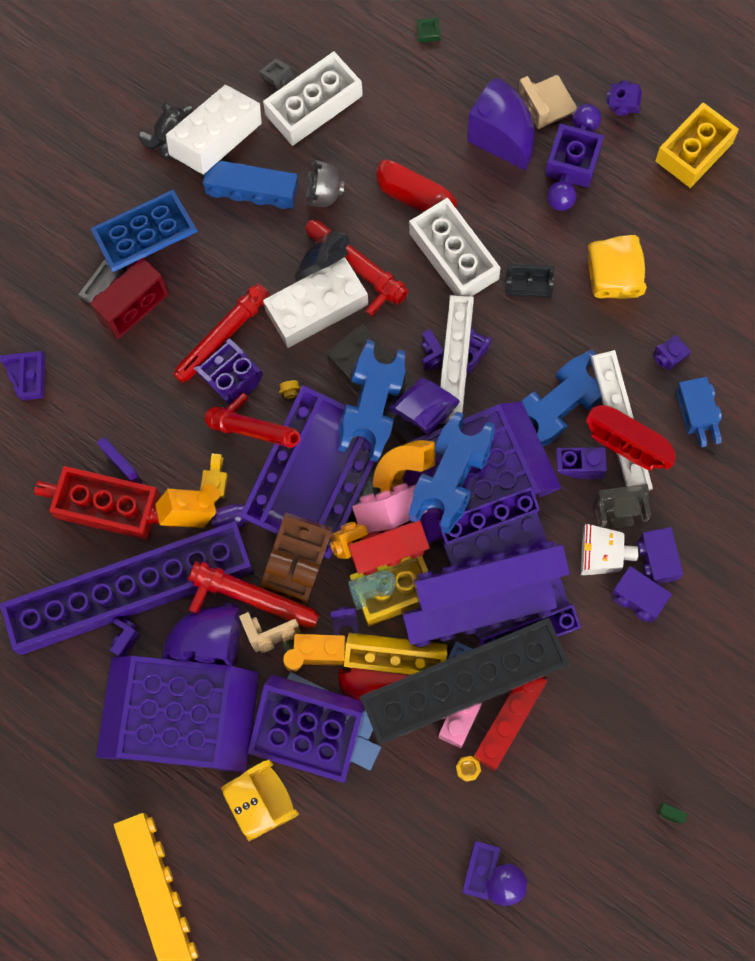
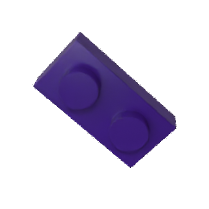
M475 841L462 893L488 900L486 882L494 875V869L496 868L500 852L499 847Z

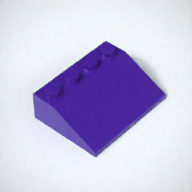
M271 674L263 687L248 754L267 760L270 759L280 764L345 783L366 712L363 703L357 699Z

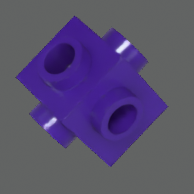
M619 81V84L612 83L611 91L607 92V105L610 106L616 115L626 116L628 113H640L642 89L639 84H632L630 81Z

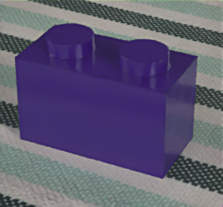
M672 527L643 532L639 541H637L639 555H643L645 564H643L644 576L656 584L679 580L683 576V571Z
M631 566L611 594L618 605L623 608L628 606L635 611V615L644 622L649 620L652 623L672 595Z

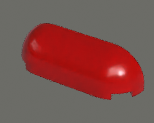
M381 160L376 170V179L380 189L387 195L422 213L446 198L457 208V201L454 196L441 185L390 160Z
M600 405L590 411L586 423H588L592 432L591 436L599 443L649 471H652L653 468H665L667 470L674 465L676 459L675 451L668 440L660 434L610 406Z
M351 668V671L339 669L338 684L346 697L361 701L360 696L410 675Z

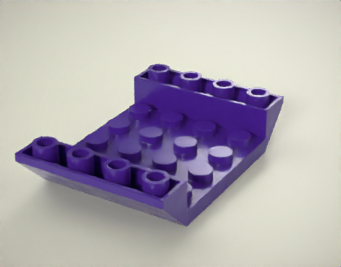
M522 402L498 404L464 419L461 432L468 436L480 433L487 422L495 424L491 453L483 469L471 466L462 486L471 491L465 511L532 487L534 494L538 498L561 489ZM443 428L426 434L417 439H414L412 441H432L435 442L436 446L437 440ZM435 454V466L423 472L407 470L403 483H407L408 486L416 485L422 474L434 477L443 456ZM439 508L427 509V512L422 514L420 518L428 544L441 539L437 521L442 519L444 512Z
M532 487L464 511L462 517L448 534L441 531V520L437 521L442 544L450 566L457 565L458 568L466 567L467 562L471 560L482 559V562L492 560L491 556L495 554L506 553V556L516 554V549L530 546V549L533 550L540 548V543L547 542L537 513L540 509ZM560 577L551 579L557 608L551 609V614L537 616L535 613L527 615V620L513 623L512 619L503 621V626L489 629L488 626L478 628L479 632L474 633L479 645L482 646L547 618L550 619L557 637L580 629L581 625L574 605L569 603Z
M138 656L111 658L96 758L121 761L122 759L245 773L248 766V750L251 742L259 672L227 665Z

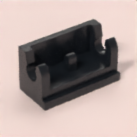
M508 264L505 295L552 298L554 266Z

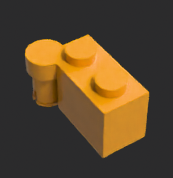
M206 484L200 491L167 489L155 504L160 525L204 528L216 514L214 504L220 497L218 488L212 484Z
M295 634L294 649L287 651L284 655L283 661L286 669L289 672H296L302 665L343 666L345 636Z

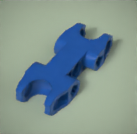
M367 339L361 355L354 365L351 377L352 383L362 385L357 406L345 405L338 428V450L345 452L352 437L361 436L371 446L370 460L377 462L386 441L390 437L394 420L383 415L387 394L398 396L405 375V351L398 349L391 364H382L374 357V341Z
M592 349L573 358L557 372L555 377L561 384L543 399L534 391L521 401L532 425L537 430V436L542 446L550 444L566 430L568 425L562 418L581 403L589 411L602 401L597 380L589 376L586 368L592 364L590 357L597 355Z
M456 412L443 427L435 446V454L441 455L443 458L434 477L425 474L420 476L414 489L409 510V518L414 522L419 521L422 514L429 508L443 510L444 514L440 526L442 527L441 531L447 534L462 517L469 502L471 491L462 487L471 466L479 469L484 468L491 453V445L495 433V424L487 422L482 431L477 435L468 436L463 434L461 430L464 423V414Z

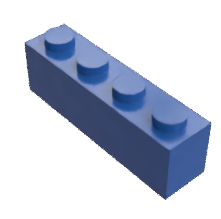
M218 161L205 173L203 185L206 194L212 197L219 198L222 196L235 201H251L257 205L269 204L275 205L280 209H294L299 180L298 174Z

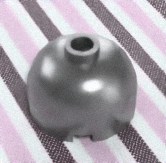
M314 160L311 165L315 166L314 172L309 171L307 177L306 197H310V201L306 203L308 206L327 207L337 200L338 195L343 194L344 181H341L340 173L336 167L323 161Z

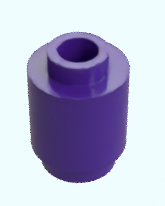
M234 503L216 509V514L211 519L214 528L236 521L238 527L243 526V523L248 522L240 517L243 505H236Z

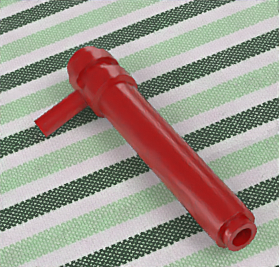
M314 219L310 220L305 227L307 234L315 241L332 231L319 220L315 221ZM350 244L346 247L349 255L345 256L353 271L373 285L375 291L379 293L365 310L369 316L372 317L386 300L399 305L406 298L409 290L402 281H396L393 274L382 270Z
M257 283L255 286H250L246 291L247 294L245 296L242 295L236 301L237 304L175 367L173 375L181 383L188 382L197 373L194 369L196 366H201L226 343V340L230 339L250 317H254L259 312L258 308L260 306L264 307L263 300L270 297V294L262 285Z
M241 393L227 408L213 407L208 409L205 414V423L212 430L224 433L233 432L288 448L296 446L300 441V434L294 428L237 414L236 412L249 399L245 393Z
M195 561L188 580L193 582L192 585L198 587L189 611L196 614L201 609L207 591H210L212 593L219 592L288 621L296 619L298 625L306 628H314L319 614L315 613V610L230 576L220 568L216 567L213 569L209 567L208 563L203 561L201 563Z

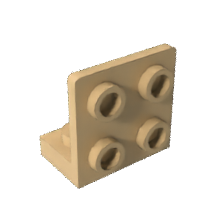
M558 75L537 84L532 83L528 76L519 81L518 93L527 104L538 129L572 115L577 108Z
M249 612L239 616L255 652H268L274 648V644L281 641L284 643L294 639L295 634L300 633L296 619L263 633L257 618L252 619Z

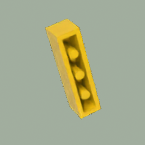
M348 633L344 667L413 675L446 661L447 644L430 642L426 646L416 647L415 644L410 645L407 639Z

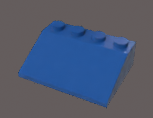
M174 190L90 228L112 272L198 232Z

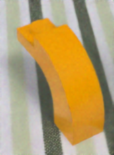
M425 440L412 441L387 452L376 467L373 487L381 488V492L389 490L391 493L394 491V486L403 483L407 470L423 472L434 467L435 442Z

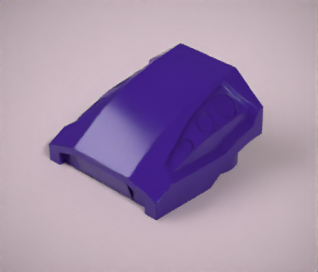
M231 339L226 340V344L201 366L194 368L198 375L228 405L241 393L248 395L258 386L263 376L261 369Z
M420 378L389 409L392 413L400 415L403 420L418 426L422 432L429 434L449 417L460 401L433 382Z

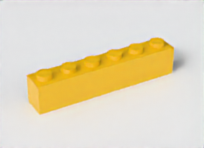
M141 813L115 823L114 827L157 960L196 961L195 959L199 957L194 942L190 943L187 935L190 932L189 924L186 917H181L178 908L182 906L177 891L173 892L170 882L173 881V876L169 866H164L162 857L165 856V852L161 842H156L154 832L157 831L153 818H148L147 814Z

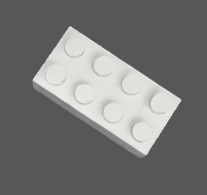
M332 52L263 101L265 114L293 146L362 97V81L335 52Z
M225 84L166 134L169 155L201 174L206 173L261 124L260 103Z
M448 198L409 221V234L455 296H473L499 280L500 266Z
M344 257L329 267L307 276L264 299L263 302L269 318L287 348L368 306V294Z

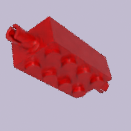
M63 466L58 485L40 480L36 483L39 488L35 487L34 494L53 499L49 512L59 520L147 541L152 525L154 523L160 524L155 504L161 498V494L156 487Z

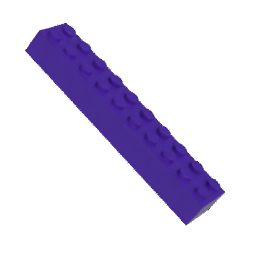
M236 521L1 603L0 607L13 651L23 655L111 624L115 618L122 620L196 594L198 587L192 585L193 582L188 580L195 561L198 563L202 561L208 563L209 567L213 569L216 567L220 568L226 574L235 578H241L254 573Z

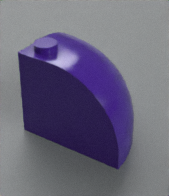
M496 77L486 86L469 113L467 142L527 170L532 159L535 144L532 115L521 95L508 83Z
M223 603V606L200 609L198 614L193 612L188 614L170 631L164 644L162 659L236 667L242 626L239 616L243 615L241 608L233 603Z

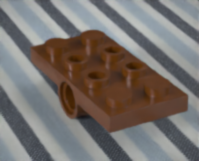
M285 512L260 588L306 606L333 528Z

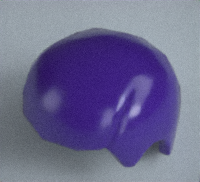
M504 864L495 868L494 875L486 882L490 899L493 903L500 906H509L520 902L527 892V878L523 871L514 864Z

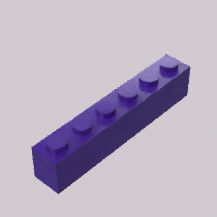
M552 540L540 543V548L531 550L529 546L516 549V554L506 556V553L492 555V560L482 562V559L468 561L466 567L458 568L457 565L442 568V573L434 575L433 571L418 574V579L413 580L419 608L424 612L569 575L563 545L555 544V541Z
M550 579L424 612L420 608L402 612V617L410 645L415 644L416 647H422L430 644L432 639L439 638L440 641L454 638L456 633L464 632V635L479 632L478 628L480 627L497 628L503 626V621L512 619L513 623L527 620V615L535 613L537 616H545L551 614V609L557 608Z

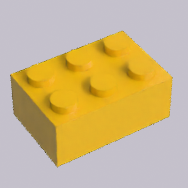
M703 102L659 148L656 162L691 188L733 144L739 129Z
M410 556L402 558L400 564L387 567V564L377 567L378 571L370 575L364 576L363 573L358 574V572L350 575L352 586L368 627L401 615L402 612L419 608L413 580L418 579V574L428 572L422 556L412 559Z

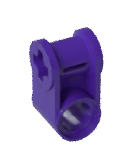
M471 328L468 359L471 362L467 364L466 375L474 371L492 342L491 337L486 338L476 333L474 328Z

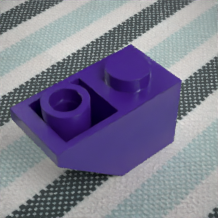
M605 447L556 448L557 473L577 479L604 478L607 471Z

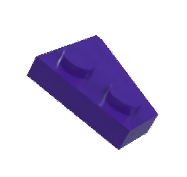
M36 351L0 356V361L8 372V378L13 383L18 398L21 400L44 398L45 353Z

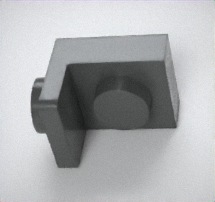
M277 58L259 71L262 78L274 85L277 91L295 79L291 68Z

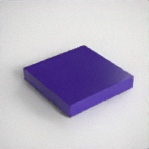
M103 437L97 442L108 460L128 481L139 484L143 483L135 469L106 438Z

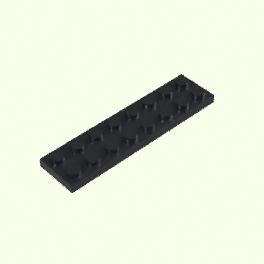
M547 618L360 696L378 743L382 745L569 667L570 663L550 619Z

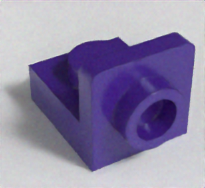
M429 329L422 333V343H420L424 353L428 355L422 359L424 371L429 368L435 369L443 363L444 350Z
M674 335L663 345L659 344L656 346L653 355L657 364L665 367L669 372L688 357L691 351Z
M115 618L113 623L122 629L123 632L122 634H117L113 639L110 651L118 657L127 656L140 635L135 631L136 625L125 618L122 622Z

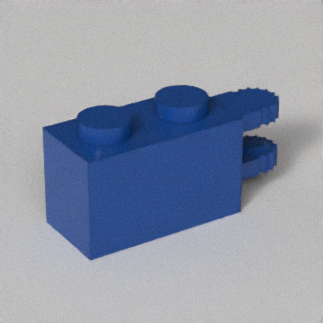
M707 377L679 382L675 392L687 434L695 433L700 447L707 446V438L704 431L710 430L714 444L721 443L722 439L718 423L722 415L719 406H716L714 402L715 390L713 385L709 384Z

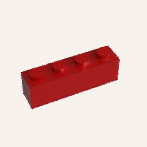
M540 678L512 690L474 755V758L479 763L494 772L496 771L545 687L547 680Z

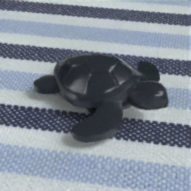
M164 103L162 106L164 113L158 118L154 127L155 135L140 132L138 135L140 142L148 149H156L161 145V156L165 160L170 158L166 134L193 112L190 105L183 106L181 109L179 106L172 107L171 104Z

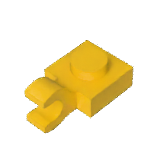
M212 453L210 471L203 470L200 490L204 485L212 484L218 488L220 498H225L228 474L221 472L223 466L222 454Z

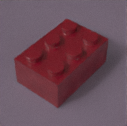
M141 258L139 261L133 262L122 276L116 277L105 291L99 292L93 298L90 305L100 323L117 339H120L166 298L169 293L161 274L144 258Z

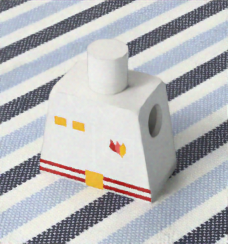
M585 524L582 532L581 575L616 573L622 570L624 560L637 561L638 546H625L624 533Z

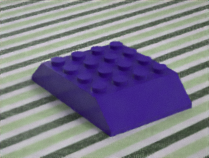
M302 385L283 425L296 429L300 434V441L292 448L274 444L241 512V518L277 535L285 512L333 528L332 533L342 530L341 526L346 524L353 509L352 506L355 505L375 462L370 460L369 457L371 451L369 442L361 436L352 437L345 452L338 450V428L345 405ZM329 538L323 555L327 559H330L332 554L330 547L331 538Z

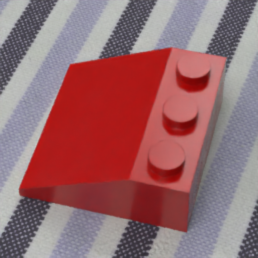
M410 520L393 529L370 532L366 536L347 543L358 574L363 573L364 576L377 572V567L387 564V567L400 564L402 558L408 556L411 559L420 557L425 554L424 550L430 549L420 520L417 522Z

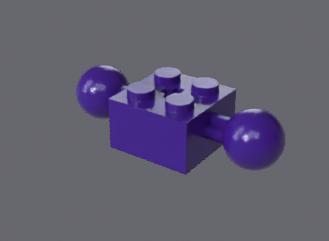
M583 104L575 109L572 116L574 127L564 124L559 126L545 174L547 177L560 180L554 183L547 193L548 203L555 210L565 211L574 205L576 190L572 186L573 184L587 188L590 186L604 135L593 133L601 123V114L598 108L592 104Z

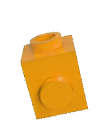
M350 522L342 525V530L332 533L330 536L332 541L330 542V547L334 555L342 559L350 558L351 554L347 543L368 535L365 525Z

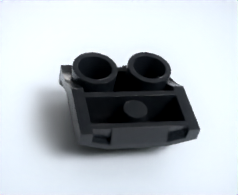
M333 230L314 241L295 273L296 281L327 268L349 255L346 247L351 242L347 234Z

